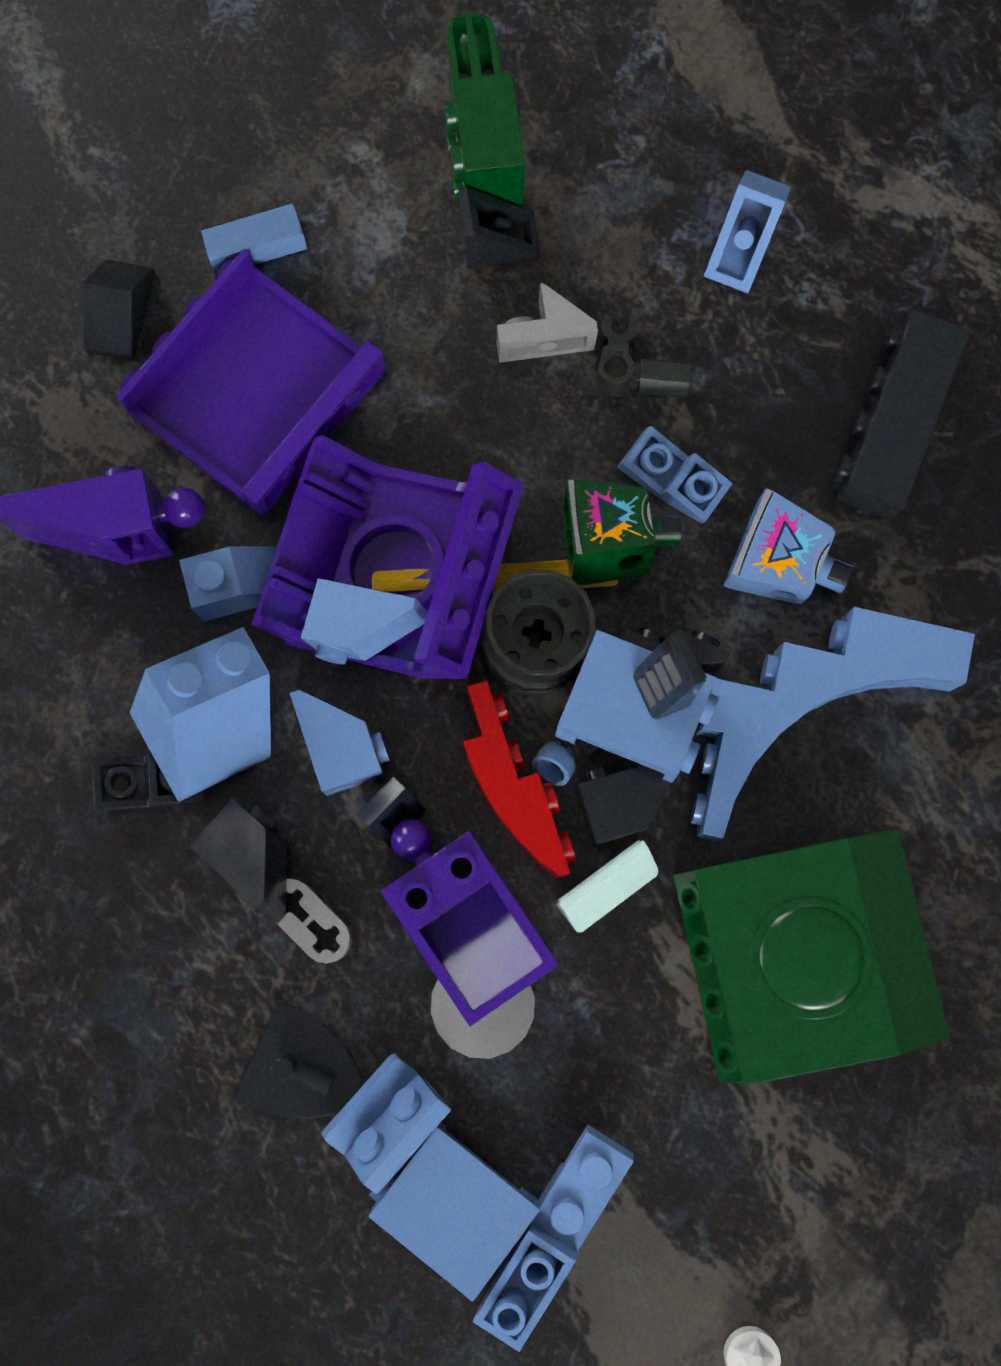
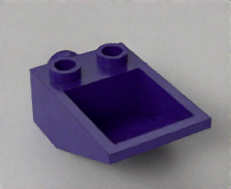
M132 466L111 468L105 472V476L0 496V521L19 537L125 565L175 555L169 522L179 528H191L202 520L205 512L204 501L195 490L185 487L177 488L171 491L164 499L142 468L136 469Z
M408 819L395 826L390 838L394 853L403 860L413 861L416 867L380 892L469 1027H471L556 968L558 963L469 831L436 854H433L430 850L432 835L429 828L423 822ZM458 858H466L472 864L471 874L464 879L456 878L451 871L452 863ZM414 888H421L427 894V903L421 909H414L407 902V895Z

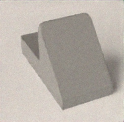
M543 283L540 284L538 300L541 319L534 320L531 317L521 316L512 318L505 324L497 325L496 345L499 363L591 351L595 349L598 333L597 321Z

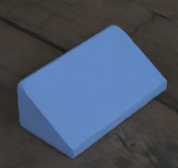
M293 203L201 231L215 276L226 261L234 260L243 249L250 253L253 265L307 249Z

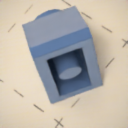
M745 171L736 190L704 277L749 293L786 202L790 186L751 171Z
M229 546L179 560L192 610L205 622L256 608L277 547Z
M318 578L301 639L316 649L315 656L322 660L336 664H346L347 657L366 661L423 625L428 611L416 598Z
M301 690L290 693L321 791L328 796L375 780L378 776H385L381 763L390 761L380 732L371 734L365 721Z

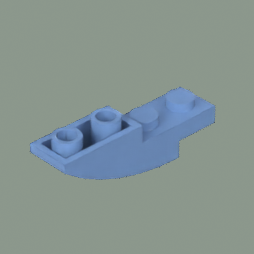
M586 1126L564 1163H560L538 1200L540 1211L505 1257L474 1315L473 1323L520 1352L575 1264L579 1248L634 1162V1153L593 1127Z

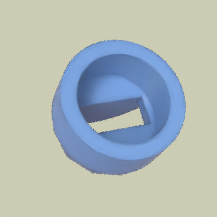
M560 741L545 744L532 761V769L535 774L539 773L541 780L546 783L551 782L553 786L567 784L577 765L576 754L573 748L570 746L564 748L561 746Z

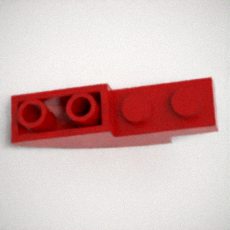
M487 681L467 686L468 697L481 736L463 741V748L473 775L486 801L514 840L538 864L557 878L569 875L568 863L575 862L576 859L567 832L558 834L552 814L560 812L551 782L542 785L539 773L518 779L516 771L524 769V764L516 740L506 742L501 723L508 721L509 717L501 692L498 691L491 694Z

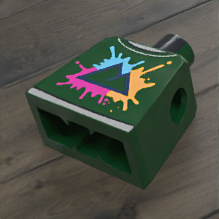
M577 479L566 480L562 518L569 578H572L579 586L644 576L650 572L655 547L680 545V517L652 516L649 493L643 487Z

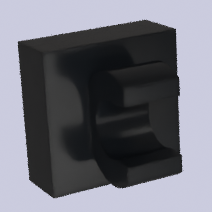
M378 776L374 781L381 790L369 802L360 795L355 800L356 805L360 809L357 815L391 847L390 838L395 826L404 820H418L426 809L394 777L388 782L385 778Z

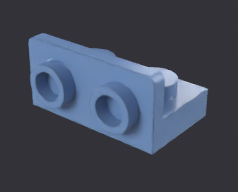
M391 1054L322 1131V1136L328 1144L346 1157L362 1184L375 1194H378L447 1116L451 1109L427 1079L399 1056Z

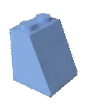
M244 627L145 669L129 713L178 802L270 758V675Z

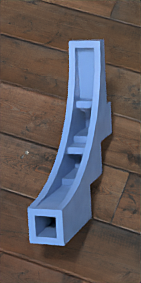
M853 607L841 620L836 619L833 624L829 638V649L835 650V653L784 642L774 651L773 655L767 654L760 676V683L767 685V689L716 678L710 693L719 696L717 705L708 725L698 723L696 735L714 738L715 743L706 744L702 757L700 772L707 774L708 777L704 794L696 793L691 810L690 823L697 824L695 837L714 842L724 838L735 799L754 764L780 733L803 715L834 699L871 689L919 687L952 691L966 684L975 634Z

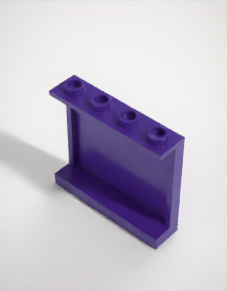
M243 249L234 260L230 259L220 267L216 274L215 282L203 296L195 297L189 303L184 312V318L172 332L163 334L157 340L153 347L152 355L140 369H134L125 377L116 398L128 415L264 518L302 473L313 438L322 435L331 438L386 372L382 351L368 341L362 347L255 268L250 253Z

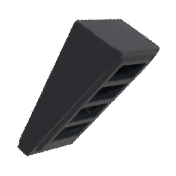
M682 629L671 633L637 667L633 675L635 684L653 719H660L689 707L707 678L686 632H683Z

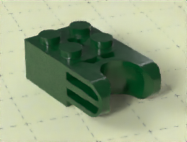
M476 12L459 14L450 20L447 26L450 101H444L447 128H445L448 156L452 160L453 168L452 185L455 202H460V191L465 187H469L523 208L525 159L512 72L501 73L495 28L489 17Z

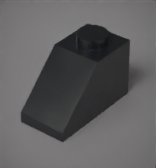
M232 798L190 847L257 911L279 924L286 916L287 844L273 832L279 823L256 803L248 810Z

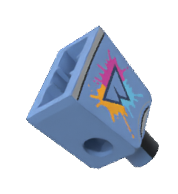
M766 488L754 507L723 586L785 602L802 604L811 595L815 584L842 593L852 573L853 565L827 555L836 532L833 527L776 492Z

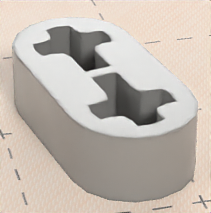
M286 879V892L292 894L298 890L302 892L304 896L300 899L299 904L309 916L303 921L296 913L288 912L278 925L309 957L317 962H335L346 956L352 943L351 930L346 922L310 886L299 880ZM314 921L325 930H330L334 926L339 929L340 933L337 935L336 941L340 947L336 952L331 949H325L322 952L317 950L315 946L320 938L309 927Z

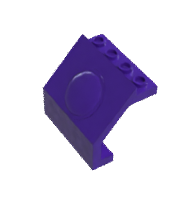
M324 435L314 437L251 625L284 639V644L316 652V649L301 639V635L318 578L372 589V575L376 571L430 569L426 573L414 578L430 579L424 590L388 592L416 598L428 611L425 623L366 661L348 657L347 660L421 679H467L524 484L486 462L473 464L468 482H458L384 466L359 455Z

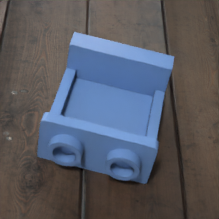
M597 630L558 723L555 737L575 744L576 739H580L664 774L662 779L673 783L680 771L689 774L700 748V744L693 742L692 738L698 723L708 725L719 699V696L710 693L716 677L705 673L707 676L706 681L689 707L663 718L653 719L633 679L637 667L652 651Z
M441 1122L406 1161L397 1175L395 1174L378 1194H375L373 1191L369 1194L376 1201L371 1209L369 1218L472 1302L540 1211L537 1198L522 1186L520 1189L514 1186L447 1132L446 1126Z

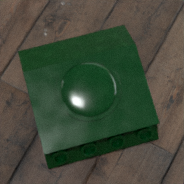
M898 828L673 875L719 1083L742 1082V1086L885 1059L900 1056L950 1038Z

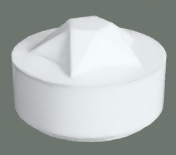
M755 1326L738 1328L730 1334L725 1342L723 1358L726 1366L781 1365V1356L776 1343L761 1328Z

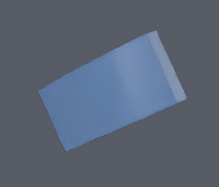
M652 426L644 429L617 466V468L646 490L700 523L706 522L733 484L696 453L690 456L686 455Z

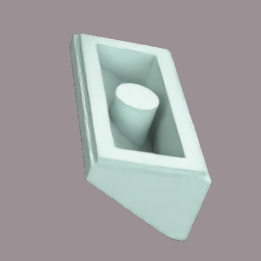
M638 840L557 900L558 903L556 905L575 931L580 933L586 930L657 876L658 868L648 846L644 841L640 842Z

